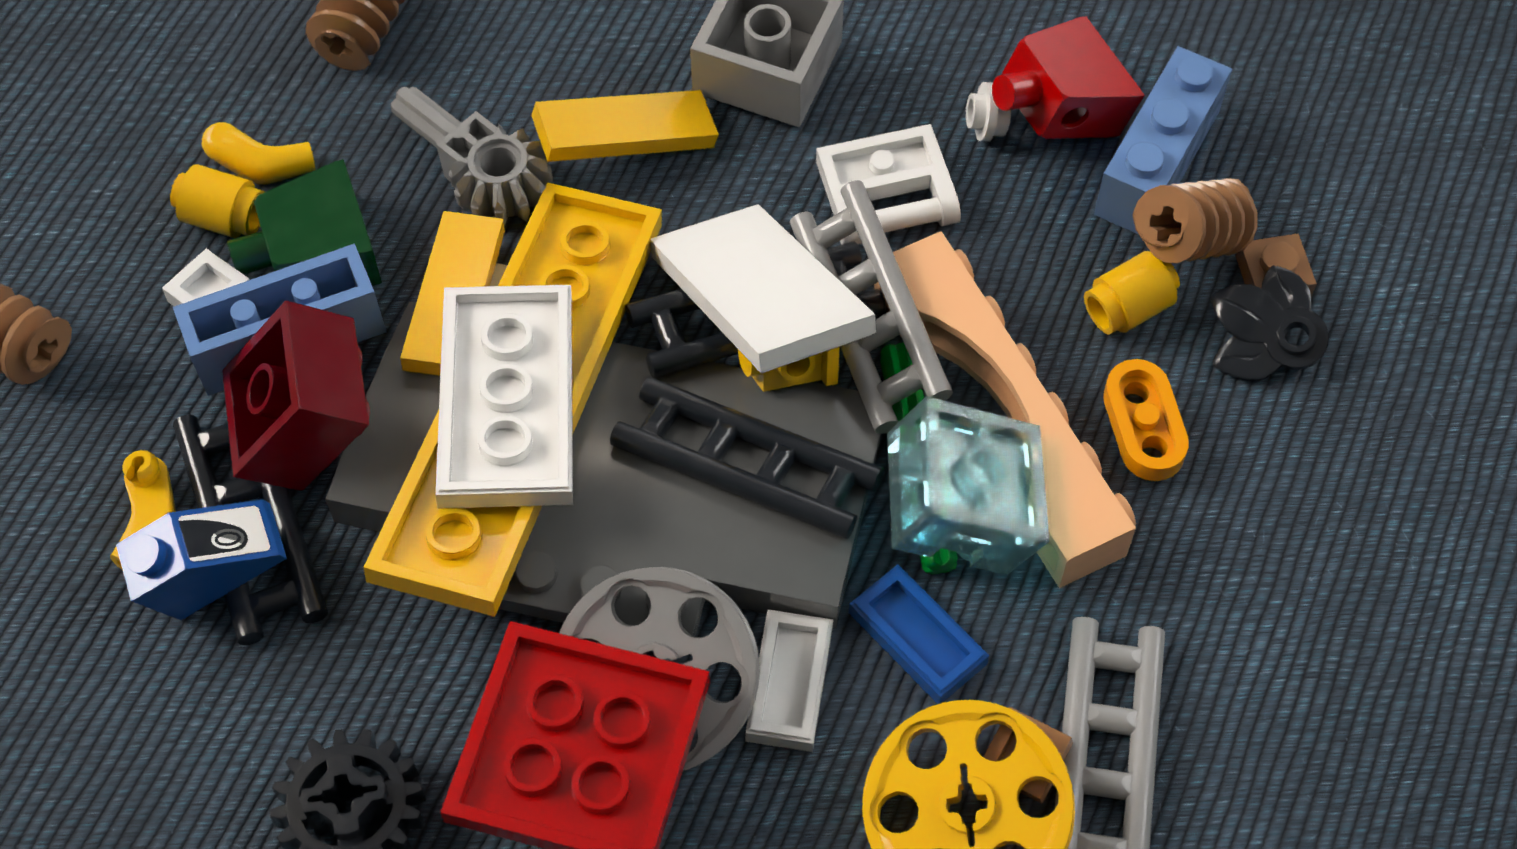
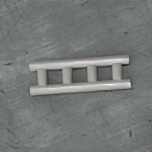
M855 180L845 184L840 191L846 204V209L818 226L811 212H801L791 218L790 225L796 240L854 295L879 282L890 311L875 319V334L842 345L840 348L874 431L877 434H883L895 429L899 424L892 405L922 388L928 401L932 404L945 401L953 394V391L862 181ZM857 231L868 259L838 277L827 248ZM901 334L913 364L882 382L870 352Z
M1077 617L1072 620L1062 733L1072 737L1073 745L1064 760L1075 798V822L1068 849H1150L1165 631L1155 626L1141 627L1138 633L1137 647L1097 641L1099 622L1090 617ZM1095 668L1135 673L1133 709L1092 703ZM1089 730L1130 736L1128 772L1086 767ZM1056 789L1055 808H1056V806L1058 805V800H1059V794H1058L1057 789ZM1084 794L1125 800L1122 838L1081 832Z

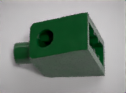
M344 159L330 163L258 195L254 200V205L262 231L227 241L234 267L243 275L272 266L274 271L355 243L371 285L374 286L382 283Z

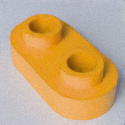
M1130 359L1117 364L1108 375L1103 399L1122 460L1130 472L1137 477L1149 481L1166 480L1174 476L1181 469L1189 447L1188 435L1168 377L1160 367L1146 360ZM1136 394L1142 397L1145 402L1132 403L1125 396ZM1143 449H1157L1163 456L1160 458L1151 457L1145 454Z

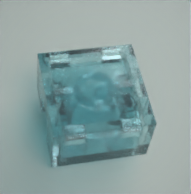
M926 396L887 433L892 549L931 557L941 548L958 552L962 558L970 562V567L1008 575L1050 542L1039 425Z

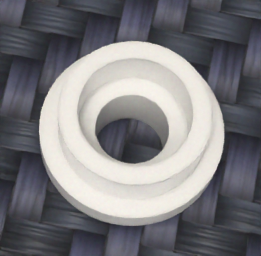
M982 82L978 92L971 93L967 100L966 124L969 129H975L978 141L989 142L993 136H1005L1009 128L1011 110L1003 111L996 106L992 97L993 82Z

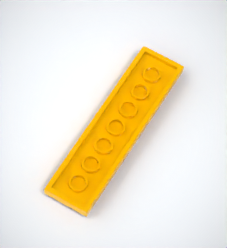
M547 182L498 286L571 285L574 433L624 316L625 304H629L651 253V238L657 237L662 227V209ZM438 410L363 567L366 582L495 617L542 506L437 508L435 494Z

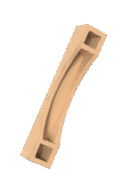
M942 231L894 251L893 254L935 352L960 366L987 389L1006 413L1022 444L1030 474L1031 512L1026 536L1058 587L1061 588L1126 557L1136 529V520L1130 504L1122 494H1114L1102 477L1101 464L1094 449L1087 442L1080 443L1068 425V414L1063 402L1054 392L1047 393L1037 378L1036 366L1030 352L1022 343L1015 344L1005 329L1004 317L998 303L991 296L984 297L974 281L972 266L964 252L960 249L954 251ZM879 282L874 284V290L879 289L884 297ZM884 297L885 306H886L885 311H886V313H887V312L890 311V308H889V306H888V304H887V301H886V299H885V297Z

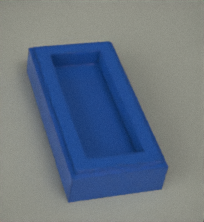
M898 564L849 604V614L937 704L943 703L988 664L989 655Z

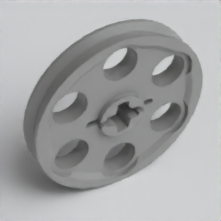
M667 567L640 568L619 573L604 580L587 592L573 607L561 627L560 634L580 639L591 638L604 645L643 655L653 651L656 658L663 660L669 658L672 661L691 654L693 659L683 665L708 670L717 662H726L733 665L739 671L742 678V687L735 699L729 702H720L713 699L708 693L706 694L696 727L698 731L697 745L688 753L683 771L705 762L726 747L741 730L751 713L758 691L760 676L759 655L754 634L736 603L722 589L701 576L688 571ZM627 586L640 587L650 598V614L639 625L633 626L624 623L615 612L616 596ZM692 598H705L717 610V626L706 637H695L689 634L682 625L681 611L684 605Z

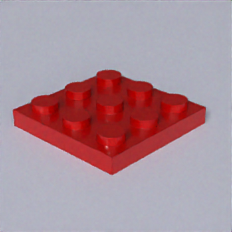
M509 621L440 812L444 822L543 849H659L709 688L710 672Z

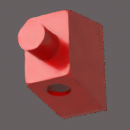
M1086 16L1025 36L1018 43L1002 74L995 78L992 85V97L996 106L1003 111L1020 109L1037 135L1045 139L1120 136L1145 96Z

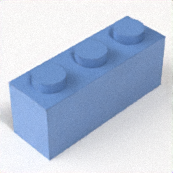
M1177 46L1103 173L1094 212L1095 216L1138 234L1132 216L1137 201L1147 190L1159 185L1179 184L1220 112L1232 68Z
M355 243L173 307L190 358L208 396L224 391L222 370L285 300L354 318L357 343L386 333L375 292Z

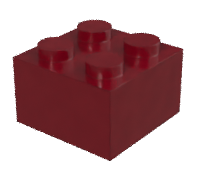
M285 300L225 366L222 373L233 477L303 491L369 426L370 405L365 398L361 370L362 351L357 343L354 318Z

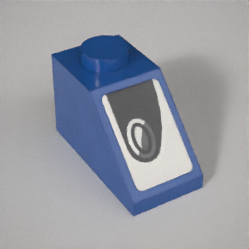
M263 499L169 512L116 544L131 602L179 620L186 618L287 559L271 505Z

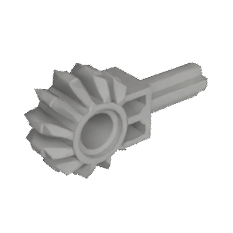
M402 87L396 92V98L391 103L393 114L437 148L444 177L455 188L456 202L462 208V211H472V215L503 219L504 226L508 217L518 216L528 222L530 215L529 207H536L547 182H553L551 166L547 163L540 141H530L529 135L526 134L523 128L511 135H506V131L500 124L496 127L477 111L461 123L416 87L409 89Z

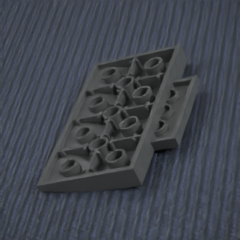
M409 301L365 396L370 405L369 426L344 449L325 500L335 523L381 531L439 410L440 376L402 370L400 356L416 302ZM612 342L573 433V505L542 506L499 609L564 623L578 601L604 580L629 570L667 567L688 571L712 582L722 589L740 609L767 614V610H775L833 619V628L837 629L869 490L854 484L840 508L857 515L854 530L849 539H845L611 445L610 436L618 421L640 428L654 405L640 400L639 394L645 379L649 376L652 377L648 370L646 354L656 352V350ZM716 362L705 363L655 378L872 464L876 462L882 434L875 433L860 394L856 390L809 382L763 392L753 377H747L741 367ZM678 415L664 439L698 451L712 428ZM736 438L722 462L756 475L770 451ZM794 461L781 485L816 499L830 474ZM627 586L616 596L615 612L621 621L635 626L647 619L651 610V602L643 589L637 586ZM700 597L689 600L681 611V622L684 629L695 637L705 601L710 602Z

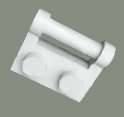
M931 124L817 148L816 163L833 215L847 208L840 192L841 188L851 181L860 180L863 182L871 201L930 189L933 198L875 210L884 233L936 221L939 222L940 226L960 222L959 200ZM857 231L840 240L841 245L853 241L858 245L862 244Z

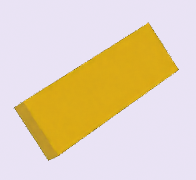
M701 90L535 102L531 115L547 162L714 148L719 136Z
M443 211L400 356L403 371L440 376L444 287L490 286L505 233L503 219Z

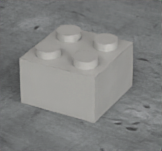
M716 0L690 48L692 90H701L705 97L800 127L842 42L844 0Z

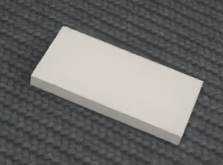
M759 204L651 238L652 258L760 373L785 366L876 333L875 313Z
M571 285L444 287L435 494L437 508L573 505Z

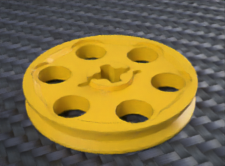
M955 700L928 707L906 719L885 739L878 749L868 770L863 791V820L867 838L872 849H998L1006 844H1015L1024 849H1068L1072 839L1075 822V798L1066 765L1059 751L1049 737L1031 720L1010 708L996 703L980 700ZM1000 724L1013 730L1017 742L1015 750L1009 757L995 762L987 760L979 754L977 741L978 736L985 728L990 725ZM924 732L939 734L947 743V753L944 760L932 769L916 767L909 759L911 742L916 736ZM963 767H967L968 784L973 789L977 799L982 801L988 800L987 809L976 811V823H973L974 847H970L969 829L960 814L950 812V804L961 802V791L965 790L962 775ZM1034 780H1045L1053 784L1059 794L1058 805L1055 810L1043 818H1032L1024 814L1018 804L1019 793L1028 782ZM897 795H905L914 799L919 809L915 825L903 833H892L882 826L880 819L884 803Z

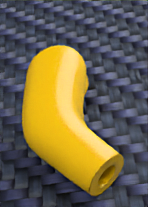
M217 122L210 125L202 136V147L209 158L240 177L251 180L258 185L276 183L315 170L314 158L309 142L284 146L263 145L238 128L225 122Z
M138 450L129 454L122 465L132 514L120 541L167 513L176 511L168 468L164 461L146 450ZM115 547L110 558L122 570L117 547Z

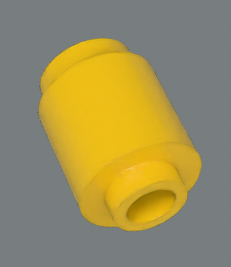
M195 164L186 173L182 172L176 177L170 193V203L172 207L176 208V216L180 222L237 238L241 234L250 235L258 231L260 222L254 200L265 191L255 188L251 180Z
M1143 251L1093 281V288L1084 293V303L1091 319L1103 333L1110 335L1117 330L1126 333L1176 304V289L1180 286L1179 276L1171 263H1165L1153 256L1151 252Z

